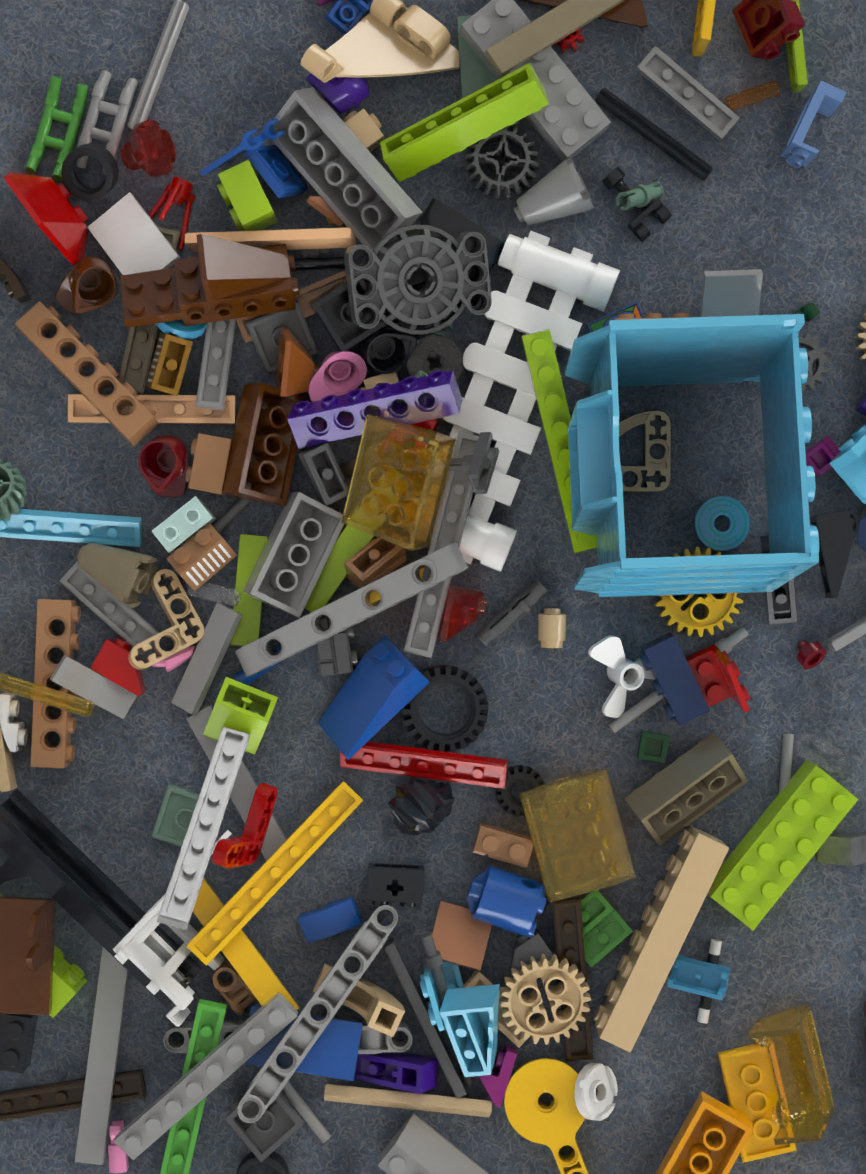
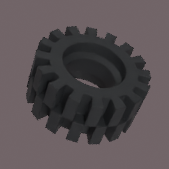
M517 765L508 768L505 789L495 788V793L499 805L508 814L511 813L516 817L523 815L526 817L530 813L534 814L539 807H542L543 800L546 798V787L542 777L536 770L529 766ZM524 780L530 784L531 795L528 799L516 801L511 797L510 787L515 781Z

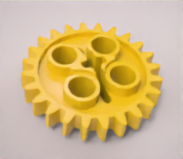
M694 547L693 555H691L688 549H683V556H711V548H706L704 553L701 554L700 548ZM716 552L714 555H721V552ZM677 553L673 554V557H680ZM724 593L720 599L714 598L712 594H703V597H695L688 607L682 611L681 606L694 594L685 595L679 601L674 599L673 595H660L661 600L657 601L654 605L663 606L664 610L660 612L659 616H669L666 623L668 626L675 622L677 623L676 632H680L686 627L687 636H691L693 630L696 629L697 636L702 637L704 629H706L709 635H714V626L723 631V621L733 623L729 614H739L740 612L734 605L735 603H743V600L737 598L738 593ZM697 604H702L705 607L706 612L701 619H696L692 613L694 606Z

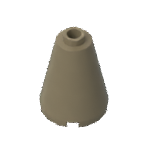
M91 542L87 546L84 545L77 555L79 567L130 608H135L141 604V601L138 600L142 593L148 595L152 588L151 580L158 572V567L154 565V562H158V560L151 555Z

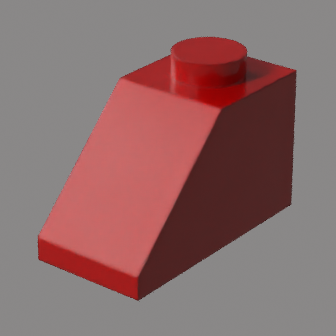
M116 637L115 640L107 639L90 669L137 696L143 695L146 689L141 671L132 667L128 660L131 644L119 637Z

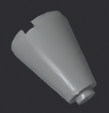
M571 157L565 159L516 200L518 206L514 207V211L520 223L525 221L529 226L590 211L595 208L581 175L576 171L575 168L577 167Z

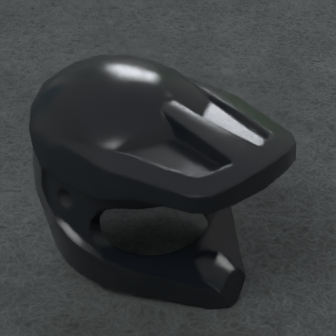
M398 319L392 320L398 326L407 328L406 322ZM385 325L360 341L359 353L369 369L377 373L390 374L399 371L406 364L412 351L418 346L420 338L418 334L405 333Z

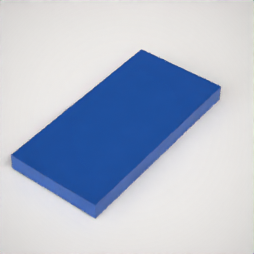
M252 1005L250 1017L261 1007ZM311 1015L312 1018L315 1020H321L324 1018L322 1016ZM332 1018L295 1072L354 1081L363 1023ZM295 1019L244 1064L263 1066ZM282 1052L277 1056L276 1061L280 1067L287 1068L292 1064L293 1057L288 1052Z

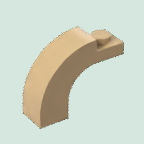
M324 964L313 992L317 990L332 966ZM362 977L343 1002V1005L353 1009L366 1020L367 1027L394 1037L405 1013L403 1005L393 995Z

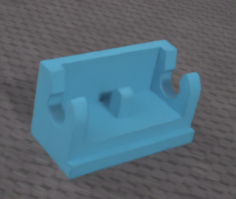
M678 955L672 966L667 987L722 1001L726 996L731 968Z

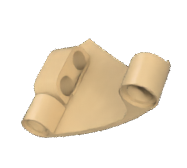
M373 0L370 13L328 49L323 50L317 44L311 45L301 59V66L326 83L335 77H392L455 70L460 67L459 50L450 44L451 36L447 28L417 5H411L407 8L400 0Z

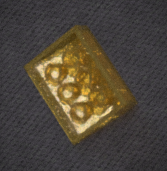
M367 415L341 523L411 551L429 547L456 439L433 430L374 415Z
M590 769L519 793L549 902L614 886L636 877L607 769Z

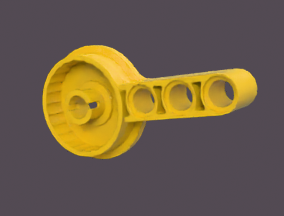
M551 1058L535 1059L518 1068L508 1082L504 1096L507 1118L512 1127L522 1137L535 1143L544 1144L551 1149L561 1174H572L574 1172L589 1174L575 1139L576 1132L585 1120L579 1113L575 1103L574 1092L578 1073L571 1066L560 1060ZM550 1093L553 1096L550 1106L539 1102L538 1098L541 1094ZM571 1146L573 1152L570 1155L563 1156L559 1153L561 1147Z

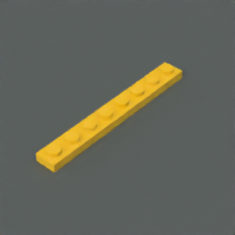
M342 781L186 944V947L207 966L360 805L363 799Z

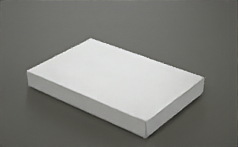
M130 192L87 227L122 275L168 269L174 264V260L181 259Z

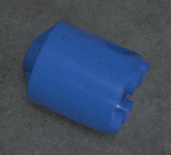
M489 865L485 871L473 877L467 893V901L472 918L521 936L532 938L537 924L534 921L536 914H542L545 907L546 898L544 895L547 886L536 880Z

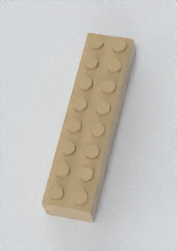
M691 825L688 831L683 830L677 843L680 845L676 856L672 854L666 864L665 869L668 873L664 881L661 879L658 881L653 893L656 896L652 906L649 904L646 906L641 920L644 921L640 931L635 930L629 942V945L632 947L627 956L623 955L617 967V970L620 972L615 981L611 980L605 992V995L608 997L603 1006L599 1005L593 1016V1020L596 1021L595 1027L599 1037L630 1053L729 850V847L720 839Z

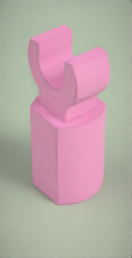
M114 1120L112 1125H110L111 1141L108 1144L109 1173H124L129 1168L128 1155L114 1142L115 1136L124 1129V1120Z

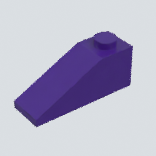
M397 1052L358 1054L354 1080L422 1094L437 1086L438 1059L418 1054Z

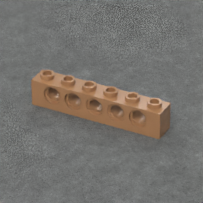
M39 301L15 325L134 447L158 425L154 417L156 411L146 401L141 404L135 398L137 392L129 383L121 384L115 378L119 375L115 369L107 362L103 365L97 359L100 356L89 343L84 346L78 340L81 337L70 324L65 327L59 321L62 318L61 315L51 305L46 308ZM50 330H57L54 337L45 338ZM76 349L73 356L64 357L67 350ZM87 368H95L91 376H83V372ZM106 387H114L112 394L108 396L101 395ZM125 406H133L130 414L120 415L121 410Z
M38 599L31 767L66 768L70 766V762L74 761L75 746L71 745V734H74L76 730V718L72 717V706H76L77 694L64 687L59 691L53 689L50 678L59 664L52 658L53 650L56 647L60 648L64 655L74 660V652L79 649L80 638L79 634H75L76 623L80 622L81 609L80 606H76L77 600ZM56 620H61L65 625V631L62 635L56 634L53 630ZM53 703L58 704L61 708V716L59 718H54L50 714V706ZM51 731L57 732L60 736L58 746H54L49 742L48 737Z

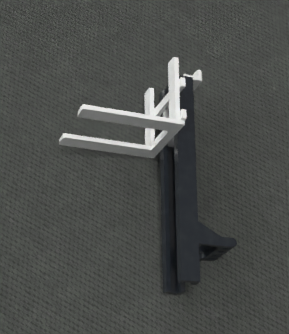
M18 789L15 790L0 805V848L10 856L0 867V885L5 881L30 876L166 1008L172 1003L175 1004L166 1017L175 1026L179 1027L190 1014V1010L187 1007L194 999L192 995L195 992L188 984L202 969L189 956L191 950L186 947V944L198 932L190 924L187 930L167 925L184 941L179 946L158 926L160 923L157 922L165 894L145 913ZM229 830L215 842L213 851L221 839H226L232 834ZM218 953L208 965L213 970H216L225 959Z

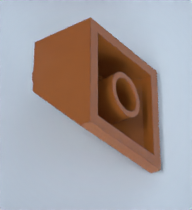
M281 326L276 382L280 396L287 397L308 392L309 383L318 371V365H314L311 354L289 328Z

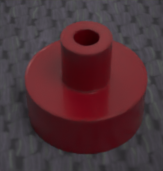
M803 640L797 645V648L800 650L797 655V661L804 669H811L817 666L826 655V650L817 641L808 644L806 640Z

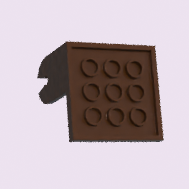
M0 896V1013L51 1014L56 901L52 898Z

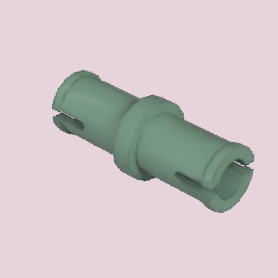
M657 181L647 185H635L631 190L617 195V206H621L620 209L624 211L635 206L639 208L644 207L650 201L660 199L664 194V188L662 185L658 186L660 182Z

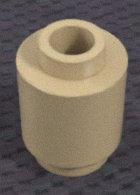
M544 608V613L538 614V640L541 641L542 648H563V641H566V614H561L560 608Z

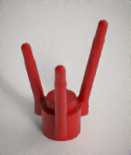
M174 176L171 184H167L164 193L148 215L153 219L166 201L159 215V219L163 220L173 203L182 206L184 202L186 203L178 249L183 251L191 208L196 196L191 194L194 188L191 183Z

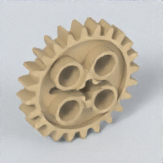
M542 954L541 960L536 962L535 958L530 956L531 964L527 965L521 960L520 965L522 969L519 971L511 968L514 977L504 978L508 987H500L501 994L504 996L499 998L500 1006L503 1007L500 1010L502 1016L506 1017L507 1027L513 1026L512 1030L515 1035L522 1031L521 1035L524 1041L531 1035L534 1044H537L539 1039L543 1038L545 1045H548L550 1037H554L555 1041L559 1043L560 1034L563 1033L569 1038L568 1030L572 1028L578 1031L579 1028L576 1022L586 1021L582 1012L590 1011L586 1003L591 1001L590 994L587 992L590 988L587 982H583L585 980L583 973H577V966L573 964L569 967L567 958L558 963V958L555 954L550 961H547L545 954ZM537 978L542 979L553 1014L552 1021L548 1020L536 981ZM554 979L560 980V982L555 986L549 985V983ZM526 988L534 989L530 994H522V991ZM560 1005H568V1007L562 1011L556 1010ZM541 1013L539 1018L530 1019L532 1014Z

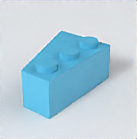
M500 984L446 990L439 1013L464 1077L485 1076L492 1073L498 1044Z

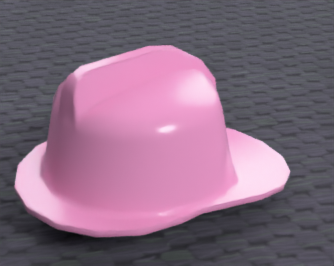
M335 351L327 355L322 362V366L309 383L308 393L312 402L319 401L328 395L341 396L356 389L366 377L367 367L362 357L349 351Z

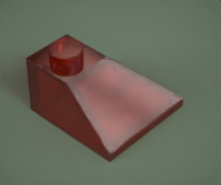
M455 586L449 587L439 642H447L478 620L479 614L484 615L487 599L482 598L483 592Z

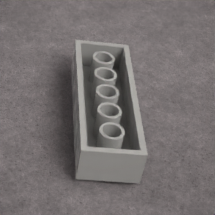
M491 0L461 24L460 35L497 80L528 63L531 64L544 86L549 105L543 107L538 112L526 116V118L561 162L569 157L573 158L608 129L611 121L551 46L502 77L499 76L484 54L485 51L531 23V21L514 0Z
M314 87L293 92L275 117L279 121L273 125L275 132L278 133L284 130L285 134L272 141L345 225L351 228L358 240L373 250L374 246L386 234L397 228L412 225L422 214V211ZM396 235L395 237L391 238V239L384 245V247H386L389 243H391V242H393L394 240H396V239H397V235Z

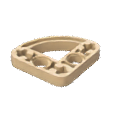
M648 411L633 415L619 423V437L634 427L644 425V466H621L622 475L630 471L637 476L635 486L626 487L623 484V492L663 491L670 484V418L662 411ZM655 416H658L659 420L665 424L659 429V436L665 435V440H649V435L655 436V427L650 426V422L655 420ZM653 444L663 446L665 450L663 458L657 460L651 457L649 450ZM641 471H646L644 477H652L657 471L659 476L664 477L665 480L659 484V487H655V482H644L646 488H641L643 480Z

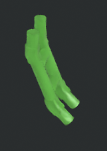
M51 76L44 111L25 171L35 174L43 159L45 147L56 149L60 153L52 178L55 181L61 182L63 180L61 174L62 163L66 156L73 151L82 116H84L89 86L77 84L71 114L57 110L62 78ZM53 120L68 124L64 140L48 136Z

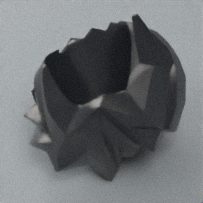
M412 776L408 784L402 783L403 787L396 786V797L388 802L392 810L390 813L394 817V824L399 831L406 835L416 836L421 833L433 832L444 818L450 815L455 799L452 796V788L449 782L445 784L444 781L440 783L432 780L425 782Z

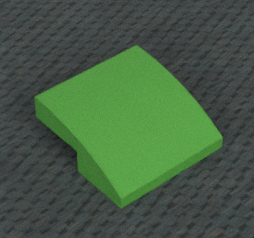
M597 888L581 900L585 961L591 968L634 932Z

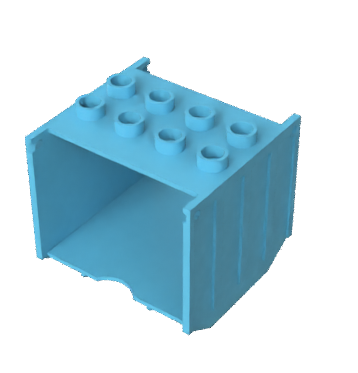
M804 314L610 320L608 326L574 339L565 369V376L589 385L590 397L577 401L567 428L572 507L571 527L573 531L597 535L598 566L584 568L574 584V589L598 593L599 597L773 592L819 563V535L817 527L815 525L810 526L808 503L813 502L815 497V473L812 466H806L805 443L810 442L812 434V417L810 408L803 407L801 384H806L808 378V355L805 348H799L798 332L805 324ZM760 382L770 554L626 558L623 481L619 454L618 386Z

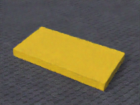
M770 1040L717 1052L729 1107L750 1118L753 1126V1131L740 1152L742 1162L797 1151L773 1042Z

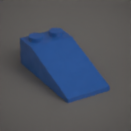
M385 635L364 655L318 724L349 760L430 682L400 648Z

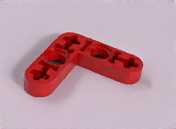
M264 782L259 784L253 796L242 836L221 839L213 851L212 861L214 864L225 868H233L256 862L260 855L277 799V787Z

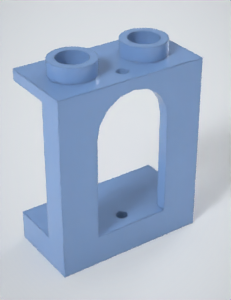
M824 81L818 83L808 96L781 154L782 157L786 158V162L789 165L797 168L801 166L806 168L815 158L819 150L803 143L817 112L829 118L842 103L847 92Z

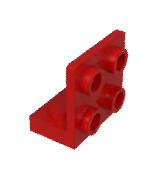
M713 644L685 657L708 707L732 697L744 713L750 710L746 702L750 700V696L743 684L740 685L737 677L741 676L740 671L734 660H730L726 651L721 652Z

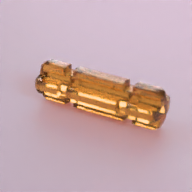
M773 80L765 83L764 86L758 85L740 91L739 95L737 93L728 95L725 99V105L730 110L735 111L741 106L744 108L762 102L766 97L767 99L777 97L780 93L778 83Z

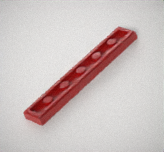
M367 742L349 760L342 752L340 753V767L502 789H505L508 760L375 742Z

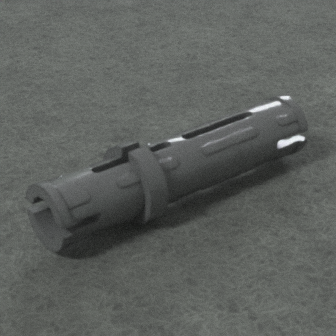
M536 579L519 596L516 594L513 597L514 601L475 635L488 647L525 612L528 614L532 611L530 608L549 592Z

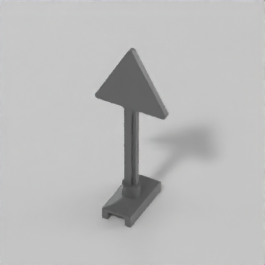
M480 432L474 455H464L463 458L389 461L380 443H375L339 467L343 475L376 485L389 465L401 473L463 470L468 472L467 476L475 493L487 494L500 451L498 447H489L493 437L491 432Z

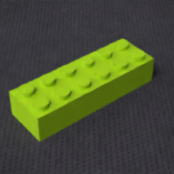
M806 760L721 865L707 894L751 930H754L859 799L817 765Z

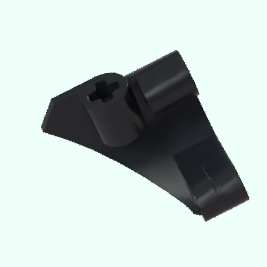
M433 198L420 218L421 225L442 229L453 236L455 240L459 234L465 231L482 234L487 246L489 277L491 281V270L501 255L504 243L467 217ZM430 231L431 237L438 238L441 241L445 239L439 234ZM471 236L466 239L465 248L468 252H472L476 247V241ZM475 265L471 266L468 270V277L473 281L479 275V270ZM475 294L471 298V306L477 304L481 297L479 294Z

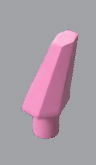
M195 646L187 647L156 663L153 667H166V671L170 672L192 658Z

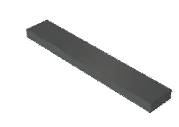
M392 938L385 942L384 949L455 1096L460 1098L467 1094L466 1086L437 1026L431 1024L428 1007L395 938Z

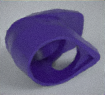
M309 74L306 78V81L339 114L357 107L364 99L369 97V87L365 78L335 77L326 83L319 80L313 74Z

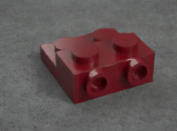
M743 0L732 10L749 53L754 58L770 60L780 54L779 48L784 43H790L798 39L800 36L799 30L805 26L796 1Z

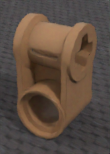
M223 961L214 972L212 978L213 985L226 999L232 1010L239 1016H242L245 1013L244 1009L257 999L231 963ZM228 971L233 975V980L223 981L219 973Z

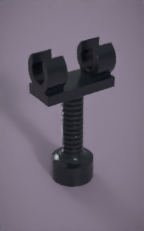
M619 166L602 180V183L609 190L614 188L621 193L630 189L624 183L626 175ZM658 198L648 208L632 207L638 216L627 227L632 230L639 241L643 242L651 234L649 229L641 222L645 217L653 212L659 222L664 224L671 218L672 214Z

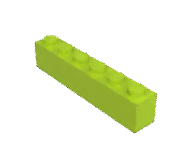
M528 63L381 141L383 160L399 182L413 177L418 172L440 163L443 159L463 151L468 146L488 138L493 133L511 126L518 120L538 112L543 107L549 105L544 86L531 64Z

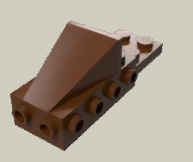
M204 234L197 235L199 257L174 260L175 268L120 276L123 317L126 328L182 319L184 326L296 310L294 295L299 294L297 277L292 278L291 272H296L294 255H288L286 244L257 248Z

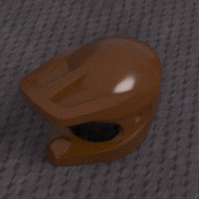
M84 257L64 276L55 294V298L65 310L74 315L103 307L115 295V274L112 268L99 257Z

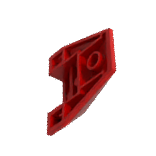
M14 171L3 177L38 227L73 266L83 259L89 232L84 221L88 218L79 205L72 206L68 200L72 195L62 182L57 185L50 177Z

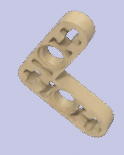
M169 569L158 571L151 580V586L172 627L137 644L130 650L128 655L129 663L138 670L147 669L197 643L204 635V626L177 575ZM160 576H163L164 579L169 578L171 580V583L168 585L169 590L172 593L176 589L178 594H174L166 600L164 596L169 594L165 586H159ZM173 600H180L184 603L185 611L183 614L172 612L170 604ZM188 614L191 616V618L186 620L189 627H196L197 632L194 633V639L191 635H185L184 632L187 630L185 622L179 625L177 621L183 619ZM167 636L173 640L174 647L171 651L167 652L160 648L159 640L161 637ZM152 642L154 651L160 657L156 658V654L153 653L145 659V664L142 660L137 662L135 659L138 655L137 650L140 649L142 653L150 650L152 646L149 643Z

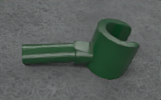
M807 303L792 314H804V318L809 322L820 311L813 303Z

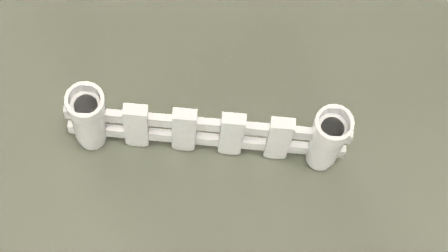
M530 231L528 238L524 237V239L509 234L504 244L498 266L511 270L513 274L506 294L500 291L491 292L492 304L484 316L488 320L494 321L486 345L472 343L464 352V369L474 373L465 398L462 397L460 414L443 417L444 421L454 425L444 450L431 447L422 458V460L452 458L458 432L472 435L473 433L480 435V432L492 433V440L496 441L494 448L498 447L500 452L487 494L475 495L467 515L459 549L466 563L471 565L474 558L481 561L480 564L500 572L507 559L517 530L497 522L492 524L488 520L495 502L511 506L520 480L506 474L516 450L531 455L541 430L540 427L527 423L536 401L528 363L507 355L505 352L514 330L530 334L545 329H550L555 351L557 346L571 351L574 339L578 337L582 327V323L569 318L576 298L584 301V305L604 312L620 270L600 262L598 265L592 263L593 254L573 247L571 254L548 246L549 237ZM533 282L556 290L549 310L526 302ZM494 381L517 390L508 414L484 406ZM449 471L424 472L427 475L433 476L425 497L418 498L411 494H406L395 524L409 530L411 534L408 540L427 548L429 547Z

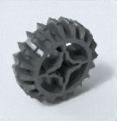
M507 126L503 130L493 133L488 138L467 147L472 153L464 154V160L471 163L466 164L464 169L466 172H473L468 176L469 182L478 180L475 185V190L477 191L485 186L484 196L486 197L489 196L492 190L495 191L494 198L496 200L500 198V192H504L505 198L510 199V190L512 189L519 196L521 194L519 185L528 189L530 183L527 179L534 180L536 178V174L532 170L538 169L539 163L533 160L538 158L539 153L538 151H530L535 146L534 141L525 143L528 138L527 132L522 133L520 136L517 135L519 131L518 126H515L512 132L508 131L509 126ZM500 141L496 151L480 154L490 143ZM508 142L520 150L524 159H519V156L509 152ZM503 149L505 165L502 166V171L499 173L500 166L497 160L501 156V150ZM479 163L494 171L495 180L490 179L483 173ZM517 168L523 169L516 178L503 182L506 172L517 170Z

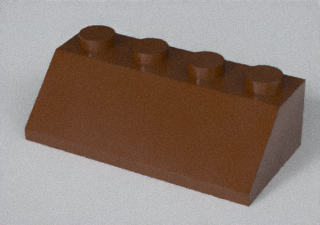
M261 382L243 386L222 493L245 500L286 506L298 449L287 419L292 407L301 401H307L308 398L297 394L287 397L280 396L278 388Z

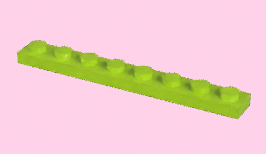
M550 329L522 335L524 351L573 552L577 553L597 548V535L573 531L571 527L572 507L569 438L567 433L571 416Z

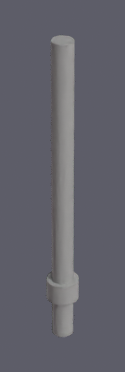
M742 626L724 639L722 637L714 644L721 652L726 651L729 654L733 651L732 647L749 634ZM653 691L608 725L614 733L618 732L663 699V695L658 696Z

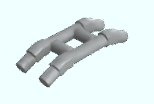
M102 70L92 91L91 102L77 147L92 143V138L107 142L105 149L110 151L116 160L119 143L138 81L134 78H128L121 92L119 105L105 102L104 97L112 75L110 72ZM99 112L115 116L111 132L95 128ZM88 156L79 158L75 166L86 168ZM103 167L102 174L106 175L105 169Z

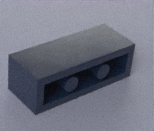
M669 632L640 647L643 653L639 656L641 663L646 671L651 670L655 678L651 681L652 686L658 696L663 695L667 703L663 705V708L670 721L674 719L679 725H682L710 711L675 635Z

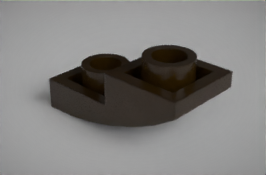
M0 258V282L8 280L4 285L11 298L15 297L21 303L30 300V294L22 280Z

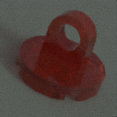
M148 119L136 124L131 131L130 141L124 144L121 149L122 162L128 169H142L153 177H161L172 172L174 168L172 163L176 160L175 146L171 136L166 129L162 130L157 126L160 125L157 121Z

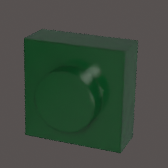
M641 730L636 758L665 763L670 736Z

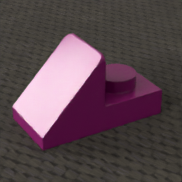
M505 1044L503 1052H497L494 1067L497 1070L492 1069L491 1075L479 1076L494 1105L497 1107H501L517 1057L516 1047Z

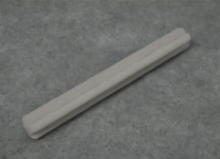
M175 0L128 122V127L132 131L143 132L189 10L188 4L184 1Z

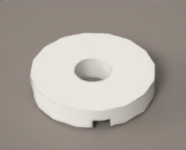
M589 1063L579 1072L575 1083L574 1096L576 1107L585 1119L602 1121L613 1111L615 1103L612 1102L614 1096H617L618 1087L616 1077L611 1068L600 1063Z

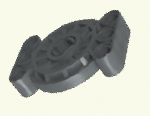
M408 225L386 234L374 246L373 250L366 245L354 244L349 246L344 253L351 318L357 326L364 329L374 328L381 319L384 323L398 331L409 334H429L450 325L462 313L463 309L471 314L483 315L491 307L492 298L485 238L478 232H462L455 240L453 236L439 228L429 225ZM421 229L419 235H406L405 231ZM430 231L439 234L445 239L441 241L438 238L431 237ZM397 235V239H396V240H394L393 242L389 243L386 247H384V245H385L391 238H393V237H395V236ZM472 236L476 241V247L472 252H468L465 248V241ZM361 249L366 257L364 263L357 266L352 258L354 252ZM475 265L479 270V275L475 280L471 281L468 277V270L471 266ZM419 268L426 275V283L421 289L414 290L411 284L407 283V279H410L411 274ZM364 278L368 281L369 288L366 293L359 294L356 290V284L360 279ZM475 294H479L482 299L481 305L477 309H473L471 306V298ZM368 307L372 312V317L368 322L362 323L359 313L363 308ZM450 312H452L444 321L439 323V320L443 319ZM396 318L406 322L407 328L398 326L392 320ZM417 325H431L428 328L416 329Z

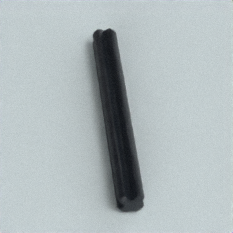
M603 88L596 96L598 104L699 179L705 180L712 172V166L608 89Z

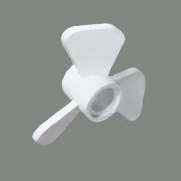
M606 636L589 648V656L608 666V678L616 684L603 704L602 713L608 717L619 718L625 710L627 690L639 688L644 678H655L651 670H645L640 658L635 662L625 658L622 642L616 636Z

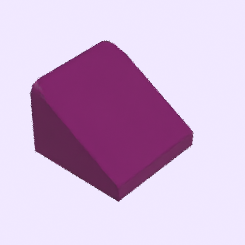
M827 435L805 452L806 461L813 467L814 472L819 477L832 468L829 463L840 451Z

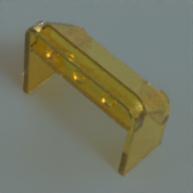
M808 1005L796 1006L758 1019L748 1033L749 1039H754L762 1048L767 1047L779 1096L776 1107H773V1119L775 1124H779L780 1128L774 1138L775 1145L820 1141L834 1111L832 1093L811 1009Z

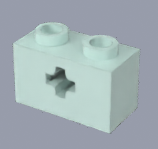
M195 496L153 529L152 533L168 553H173L206 524H212L217 519L203 501Z

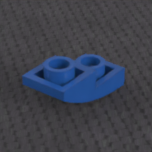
M337 0L324 18L345 35L355 27L364 12L369 10L373 0Z
M353 897L329 902L325 908L301 913L297 918L307 943L336 935L363 922Z

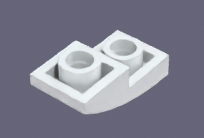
M2 693L0 694V725L10 752H17L22 750V746H26L28 730L24 729L25 722L14 721V717H18L20 710V701L16 700L17 694Z

